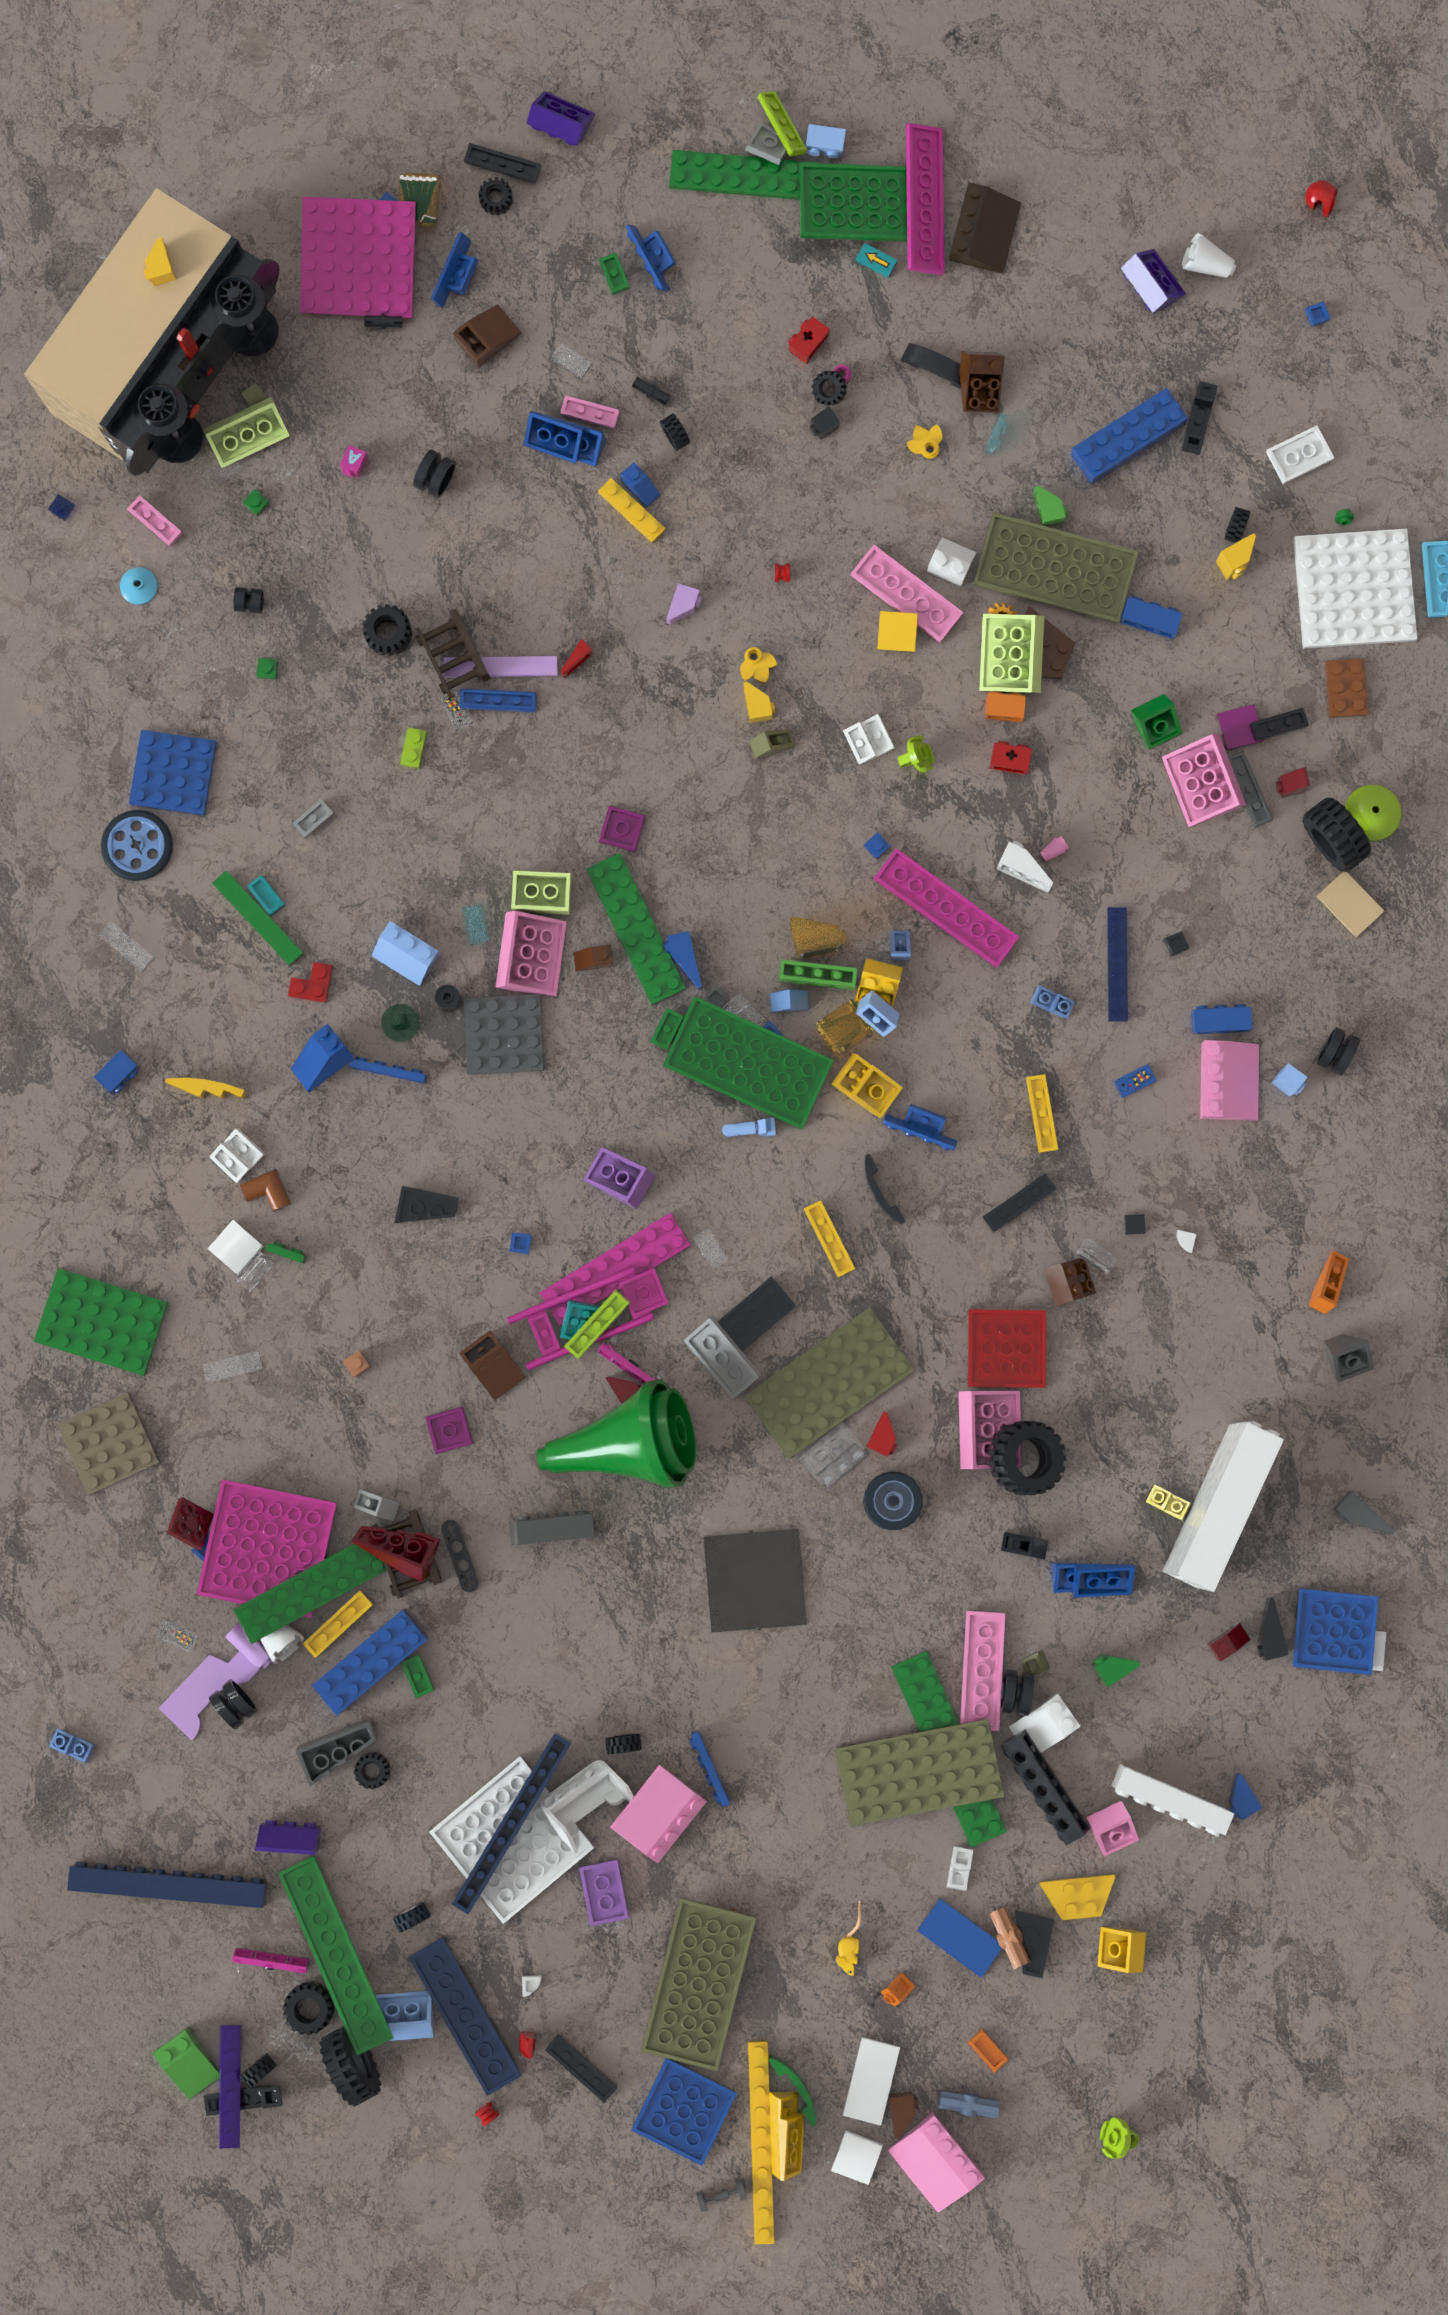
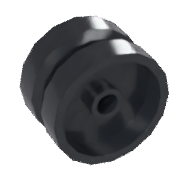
M430 449L416 471L413 486L421 491L428 488L429 495L437 499L440 498L453 477L456 461L448 457L441 460V453Z
M1335 1027L1321 1049L1317 1065L1327 1068L1333 1062L1332 1072L1342 1076L1357 1051L1360 1038L1351 1034L1344 1041L1345 1031Z
M1006 1669L1001 1687V1712L1011 1714L1017 1702L1016 1710L1018 1715L1029 1716L1034 1690V1673L1023 1672L1018 1683L1017 1671Z
M229 1679L222 1686L223 1692L216 1690L209 1696V1700L223 1720L236 1730L244 1723L243 1716L250 1718L258 1710L246 1692L234 1680Z

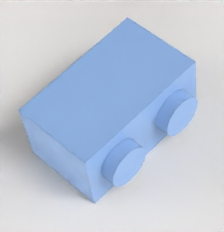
M809 124L806 153H809L811 156L824 155L831 159L842 158L846 129Z
M873 990L859 1000L856 1011L859 1017L883 1037L897 1027L900 1015Z
M1288 1063L1280 1070L1271 1084L1290 1097L1293 1094L1297 1095L1303 1090L1307 1084L1304 1082L1307 1076Z

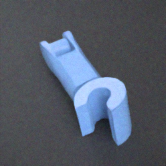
M774 1117L757 1120V1124L755 1121L726 1124L722 1128L723 1134L727 1137L757 1134V1131L760 1136L776 1135Z

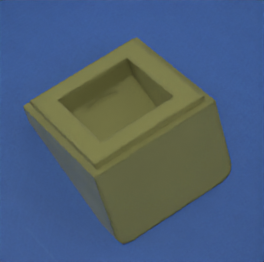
M257 383L241 392L243 399L249 407L267 399Z
M1042 1650L1021 1659L1026 1672L1034 1673V1675L1050 1668Z

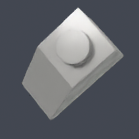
M359 1489L353 1508L394 1521L400 1502Z

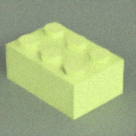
M513 871L512 911L570 915L571 873Z

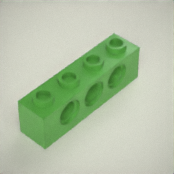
M781 959L779 982L855 990L857 968Z

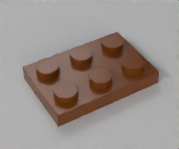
M1364 659L1326 661L1325 672L1329 718L1367 716L1368 705Z

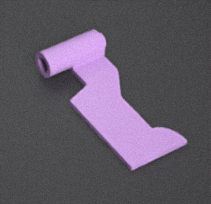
M240 1623L226 1635V1638L239 1650L233 1659L227 1663L209 1655L159 1707L191 1740L199 1732L201 1722L198 1714L210 1703L209 1696L216 1690L221 1691L222 1686L229 1679L234 1680L237 1684L248 1682L261 1668L266 1669L272 1662L266 1649L258 1641L250 1644Z

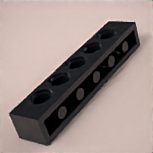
M1026 1729L1007 1739L1001 1745L1004 1755L1012 1762L1015 1772L1022 1777L1025 1787L1035 1797L1036 1804L1046 1814L1047 1821L1057 1831L1058 1838L1067 1846L1083 1837L1090 1827ZM1019 1752H1022L1026 1758L1021 1757ZM1030 1769L1035 1770L1036 1775L1033 1774V1773L1030 1771ZM1041 1785L1045 1786L1047 1788V1791H1044L1041 1788ZM1052 1802H1055L1058 1805V1808L1054 1807L1052 1805ZM1063 1819H1066L1069 1824L1064 1823Z

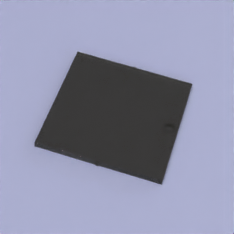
M799 1529L765 1532L749 1531V1533L704 1537L711 1633L757 1629L759 1631L761 1628L807 1625Z

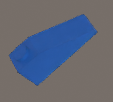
M689 931L667 936V941L664 942L666 953H670L671 958L698 990L702 989Z

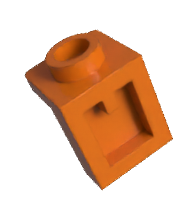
M901 1972L881 1993L888 2004L896 2006L915 1988V1985Z

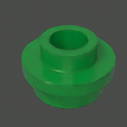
M1342 509L1336 513L1335 521L1342 526L1349 525L1354 520V514L1351 513L1350 509Z

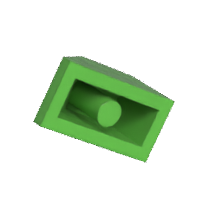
M1035 486L1033 493L1041 525L1052 526L1064 523L1066 516H1068L1066 505H1063L1062 500L1040 486Z

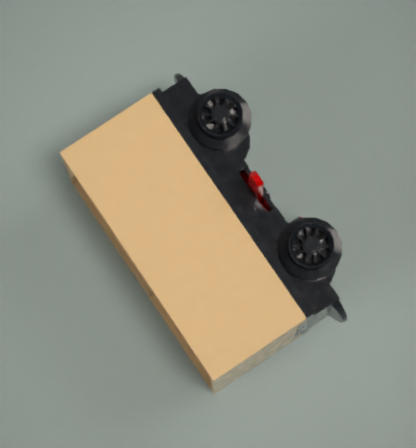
M156 188L24 373V376L53 416L126 462L128 472L134 476L140 475L143 472L149 473L156 461L161 458L170 463L189 461L200 452L204 443V432L200 423L194 418L200 409L198 402L233 352H238L247 357H257L267 353L278 339L279 326L275 316L267 310V304L277 291L275 286L279 278V264L273 259H258L241 248L237 239ZM162 237L167 247L176 280L153 286L150 280L147 281L143 269H146L145 260L156 240Z

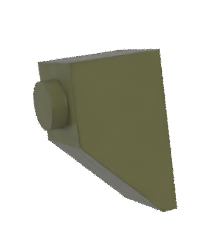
M790 729L763 732L749 740L755 758L769 757L796 747Z

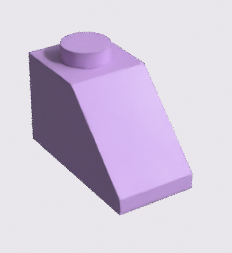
M678 583L666 618L667 624L671 625L694 613L696 607H700L702 601L700 590Z

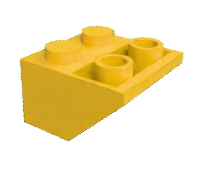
M866 958L855 1001L859 1002L860 999L873 990L893 1007L903 967Z

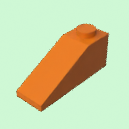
M1334 1250L1331 1251L1313 1289L1308 1306L1326 1314L1337 1305L1349 1258Z

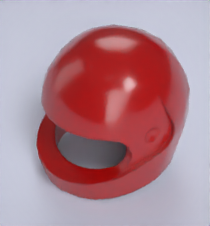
M1325 180L1315 181L1306 190V204L1314 211L1318 204L1323 203V217H1329L1333 210L1338 190Z

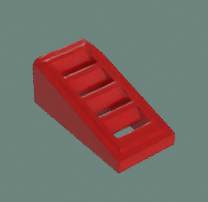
M581 639L562 667L561 675L563 678L569 676L592 656L591 648L583 639Z
M520 2032L519 2051L527 2059H532L535 2052V2032Z

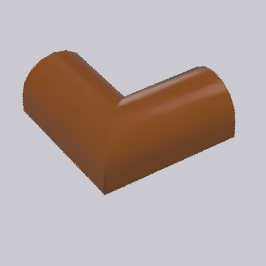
M276 1169L240 1184L247 1202L266 1195L273 1212L291 1205Z

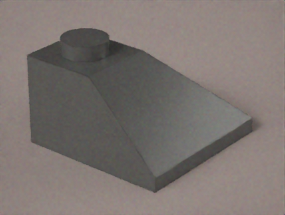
M1342 1334L1324 1341L1326 1354L1337 1382L1374 1369L1368 1340Z

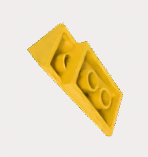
M795 2091L769 2092L771 2171L781 2181L802 2173L805 2115L798 2112L799 2092Z

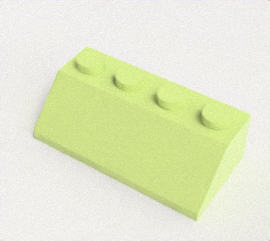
M271 397L203 429L221 468L289 437V433Z

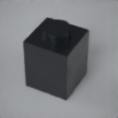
M829 406L811 418L810 430L814 436L818 435L820 439H823L840 427V421Z

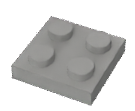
M761 122L745 148V151L778 165L787 153L775 129Z

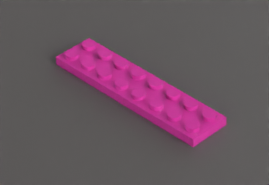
M908 123L906 125L908 270L942 275L945 273L943 128Z
M897 848L873 879L995 968L1000 965L1019 939L1018 935Z
M670 1212L541 1291L540 1295L544 1301H547L632 1266L635 1273L638 1274L652 1267H657L691 1245ZM618 1281L571 1300L595 1305L611 1295L615 1289L619 1290L620 1287ZM568 1301L549 1308L559 1326L563 1323Z

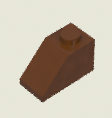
M611 945L595 946L573 952L576 972L614 967Z
M912 2091L889 2094L895 2138L901 2136L915 2117V2109H919L917 2097H913Z

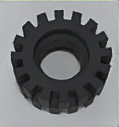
M495 177V180L489 178V182L485 180L478 192L481 207L487 213L490 211L491 215H494V212L500 215L501 211L504 214L506 208L509 210L510 204L512 205L513 202L512 189L509 187V183H505L502 178L501 180H498V177ZM498 190L503 194V198L499 202H492L488 198L490 192Z
M823 371L814 378V384L811 386L813 388L812 395L815 396V400L824 405L840 403L847 393L846 380L836 371ZM829 380L833 381L836 385V391L831 396L823 392V384Z
M674 413L660 421L665 436L675 450L678 451L690 443L683 425Z
M1235 507L1225 533V540L1234 543L1241 540L1249 520L1250 511Z
M626 1734L605 1738L607 1754H622L642 1750L640 1734Z
M374 1752L363 1755L354 1766L355 1780L366 1789L381 1787L389 1778L390 1765L387 1762L388 1760L383 1755ZM370 1763L376 1764L380 1770L379 1775L376 1778L367 1777L365 1774L366 1765Z
M266 2053L239 2077L250 2089L270 2073L277 2064Z

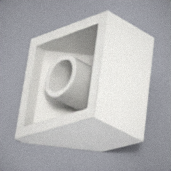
M942 537L931 558L927 572L962 587L977 552Z

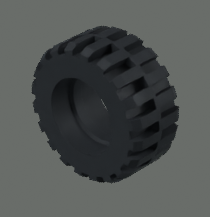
M1332 797L1324 798L1304 814L1303 824L1308 832V836L1312 839L1320 853L1324 855L1325 859L1339 871H1350L1370 855L1371 844L1363 828L1360 827L1358 821L1339 801L1334 800Z
M1035 1421L1014 1422V1424L1006 1425L1004 1427L1005 1430H1000L996 1434L998 1438L992 1440L991 1445H993V1449H989V1455H991L989 1467H993L991 1473L993 1477H998L997 1483L1000 1486H1005L1006 1491L1014 1492L1016 1495L1043 1494L1047 1490L1054 1488V1482H1059L1062 1478L1060 1473L1065 1471L1066 1467L1063 1466V1462L1067 1461L1066 1455H1063V1450L1066 1449L1064 1444L1059 1442L1061 1441L1059 1434H1053L1055 1430L1050 1426L1046 1427L1045 1423ZM1024 1440H1030L1034 1443L1039 1452V1465L1036 1471L1029 1477L1024 1476L1019 1471L1015 1459L1016 1451Z

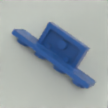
M628 224L626 226L628 230L627 235L635 243L637 254L645 261L646 264L644 266L652 274L654 285L658 290L668 292L670 287L662 274L674 266L676 261L660 232L655 231L643 240L637 227Z
M462 232L458 233L454 241L452 250L431 297V300L442 308L450 292L466 293L479 262L476 257L466 255L471 240Z
M910 1104L904 1120L886 1114L883 1121L890 1129L902 1130L909 1136H918L923 1141L939 1144L941 1148L946 1150H955L958 1142L940 1134L946 1120L945 1116Z

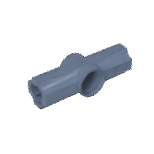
M941 2090L938 2107L950 2111H958L966 2116L975 2117L979 2115L997 2119L1000 2101L982 2098L977 2094L962 2092L961 2094Z

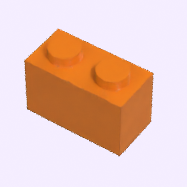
M1002 691L988 692L985 719L1023 722L1026 696L1019 692H1011L1010 694H1003Z

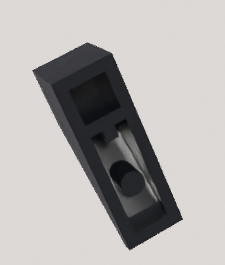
M1268 1597L1266 1600L1258 1639L1259 1645L1257 1646L1259 1657H1263V1660L1266 1661L1289 1655L1273 1597Z

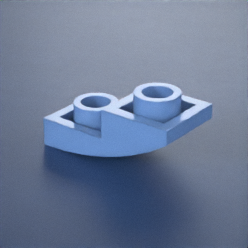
M1038 986L1030 1003L1059 1017L1068 1019L1075 1001L1042 986Z
M57 1728L49 1747L84 1763H88L96 1746Z

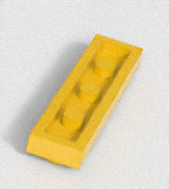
M612 478L598 490V493L652 544L665 531V527Z
M1043 1074L1026 1077L1038 1152L1058 1150L1046 1076Z
M820 1200L804 1208L837 1277L839 1278L855 1270L822 1201Z
M360 1590L314 1632L303 1645L317 1658L374 1604Z

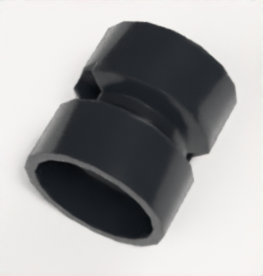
M243 587L235 588L233 598L234 611L246 612L249 610L250 613H262L264 605L263 589L252 588L248 591L247 588Z
M443 985L436 990L435 1001L442 1011L451 1013L458 1010L462 1001L458 990L454 986Z

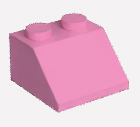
M1122 1801L1086 1817L1104 1857L1139 1841L1132 1819Z

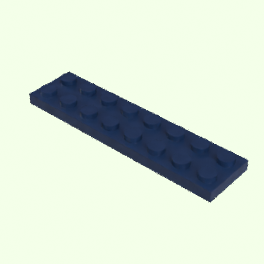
M444 1937L409 1956L412 1965L486 2095L492 2094L522 2075Z

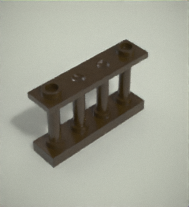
M457 609L450 611L452 618L449 619V622L425 634L418 627L416 628L418 635L415 636L419 645H424L442 682L439 684L444 695L448 694L450 699L453 698L450 689L476 676L477 678L482 677L484 682L491 679ZM452 628L454 630L458 628L460 634L457 635V638L430 650L427 643L428 640ZM460 644L462 646L466 645L468 650L465 651V654L438 666L434 657ZM468 660L470 662L474 661L476 666L473 667V670L446 683L442 673Z
M417 1509L409 1511V1516L405 1520L383 1527L386 1531L395 1532L409 1526L414 1528L415 1533H425ZM377 1524L371 1525V1527L378 1528ZM435 1558L423 1581L411 1579L398 1584L395 1573L399 1571L385 1563L392 1582L390 1590L393 1596H397V1599L403 1597L401 1591L425 1582H433L434 1585L443 1582Z

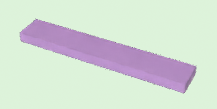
M557 656L481 657L490 677L558 676ZM445 657L444 664L457 657ZM468 660L444 672V678L459 677L473 670V667L476 665L474 661L470 662Z

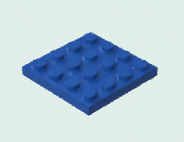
M141 730L129 804L205 816L217 745L216 740Z
M1299 1588L1293 1667L1372 1675L1378 1596Z
M665 2058L631 2130L702 2166L737 2092L672 2059Z

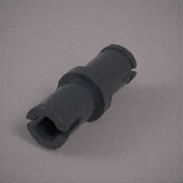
M381 314V316L364 315V327H381V329H385V327L402 328V316H385V314Z
M638 376L633 382L632 388L646 394L647 398L651 397L666 405L670 394L660 390L655 384L651 385Z

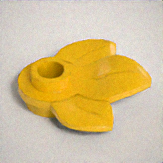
M936 424L928 431L916 425L913 431L914 440L907 442L909 450L915 454H922L927 459L935 458L939 454V444L943 438L940 427ZM931 447L933 452L930 453L926 449Z
M751 647L745 652V661L740 666V673L744 681L753 676L756 680L766 683L769 678V668L776 666L777 663L774 656L770 653H762L759 648ZM752 654L757 655V659L752 660L750 656Z

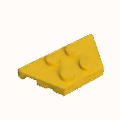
M1115 1875L1040 1881L1039 1884L1062 1920L1100 1917L1115 1880Z

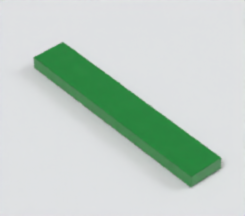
M227 871L212 883L289 966L304 954Z

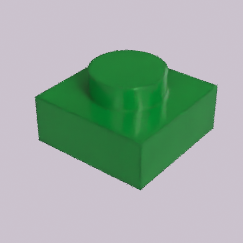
M254 489L242 503L258 516L270 502Z
M258 658L256 677L276 680L278 660Z

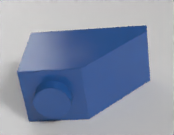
M635 462L620 474L621 482L646 508L660 496L651 480Z
M1236 1773L1229 1799L1232 1807L1229 1809L1234 1813L1235 1818L1239 1817L1241 1820H1244L1262 1807L1240 1773Z

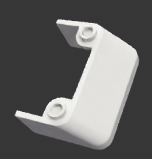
M596 1760L546 1795L540 1801V1807L560 1838L574 1853H577L578 1849L573 1841V1838L578 1833V1827L575 1823L605 1801L615 1806L625 1800L630 1802L634 1796L629 1786L604 1761Z

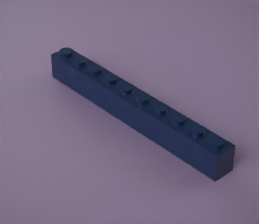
M558 1732L554 1733L454 1899L453 1906L469 1915L571 1745V1740Z
M76 1862V1865L73 1864L69 1868L67 1891L263 1908L266 1903L268 1882H263V1878L252 1877L251 1880H243V1876H231L230 1879L224 1878L222 1874H212V1877L204 1876V1873L193 1872L192 1875H186L185 1871L174 1870L173 1873H165V1869H154L152 1872L146 1871L145 1867H134V1870L126 1869L127 1866L115 1865L114 1868H108L107 1864L96 1863L95 1866H87V1862Z

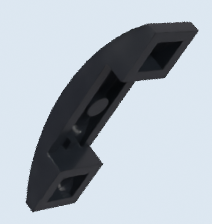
M912 343L908 344L901 361L915 368L919 366L950 381L951 385L961 389L959 363L928 348Z
M1199 382L1182 451L1200 455L1218 388L1217 385Z
M867 1154L865 1156V1175L875 1201L891 1219L899 1224L905 1223L897 1205L889 1208L872 1176L878 1172V1169L870 1154Z
M280 2085L240 2089V2110L283 2106ZM219 2092L204 2095L206 2116L219 2114Z

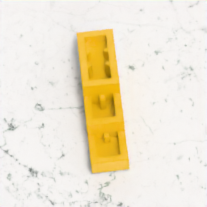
M166 1078L165 1080L167 1084L202 1099L206 1092L224 1099L226 1092L242 1099L247 1094L243 1089L206 1079Z

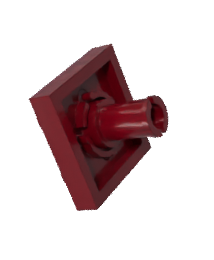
M181 1497L176 1504L167 1534L197 1550L202 1549L214 1514Z

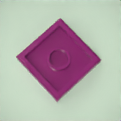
M1255 704L1217 714L1226 751L1264 741L1255 742L1249 725L1251 722L1259 720Z
M609 805L599 843L636 852L646 816Z
M463 1407L425 1417L435 1455L473 1444Z

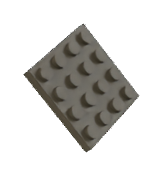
M129 1392L57 1425L88 1495L94 1494L160 1463Z

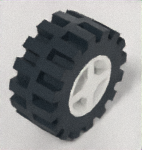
M421 1902L398 1914L393 1920L401 1933L423 1922L431 1915L425 1903Z

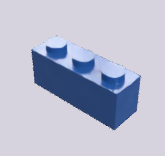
M1132 596V598L1128 597L1120 623L1174 639L1183 613H1180L1176 608L1168 607L1167 609L1161 607L1159 603H1147L1140 597Z
M1235 1004L1233 1008H1227V1005H1216L1215 1008L1210 1009L1205 1005L1196 1006V1009L1191 1011L1192 1035L1239 1033L1252 1030L1251 1007H1246V1004Z

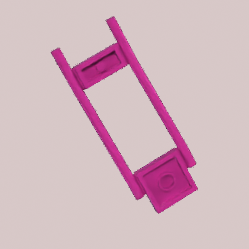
M632 1266L507 1317L509 1325L527 1318L543 1355L526 1363L527 1370L529 1371L571 1353L565 1347L560 1348L545 1312V1309L618 1281L623 1296L630 1301L628 1309L633 1320L604 1331L594 1343L653 1320L654 1317L651 1311L668 1304L655 1268L652 1267L636 1274Z

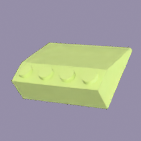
M983 614L979 691L1041 693L1044 616Z

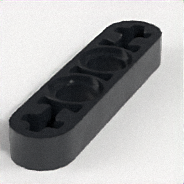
M447 1520L442 1524L441 1529L459 1583L465 1592H473L478 1588L479 1583L462 1532L455 1520ZM448 1523L455 1525L456 1529L453 1530L455 1536L459 1534L460 1538L448 1540V1537H452L450 1532L445 1531ZM455 1541H459L462 1544V1550L457 1553L451 1548L452 1543ZM463 1559L469 1564L468 1569L465 1571H461L458 1568V1562ZM472 1571V1575H468L471 1581H475L472 1589L465 1587L464 1583L467 1582L466 1577L461 1578L460 1574Z

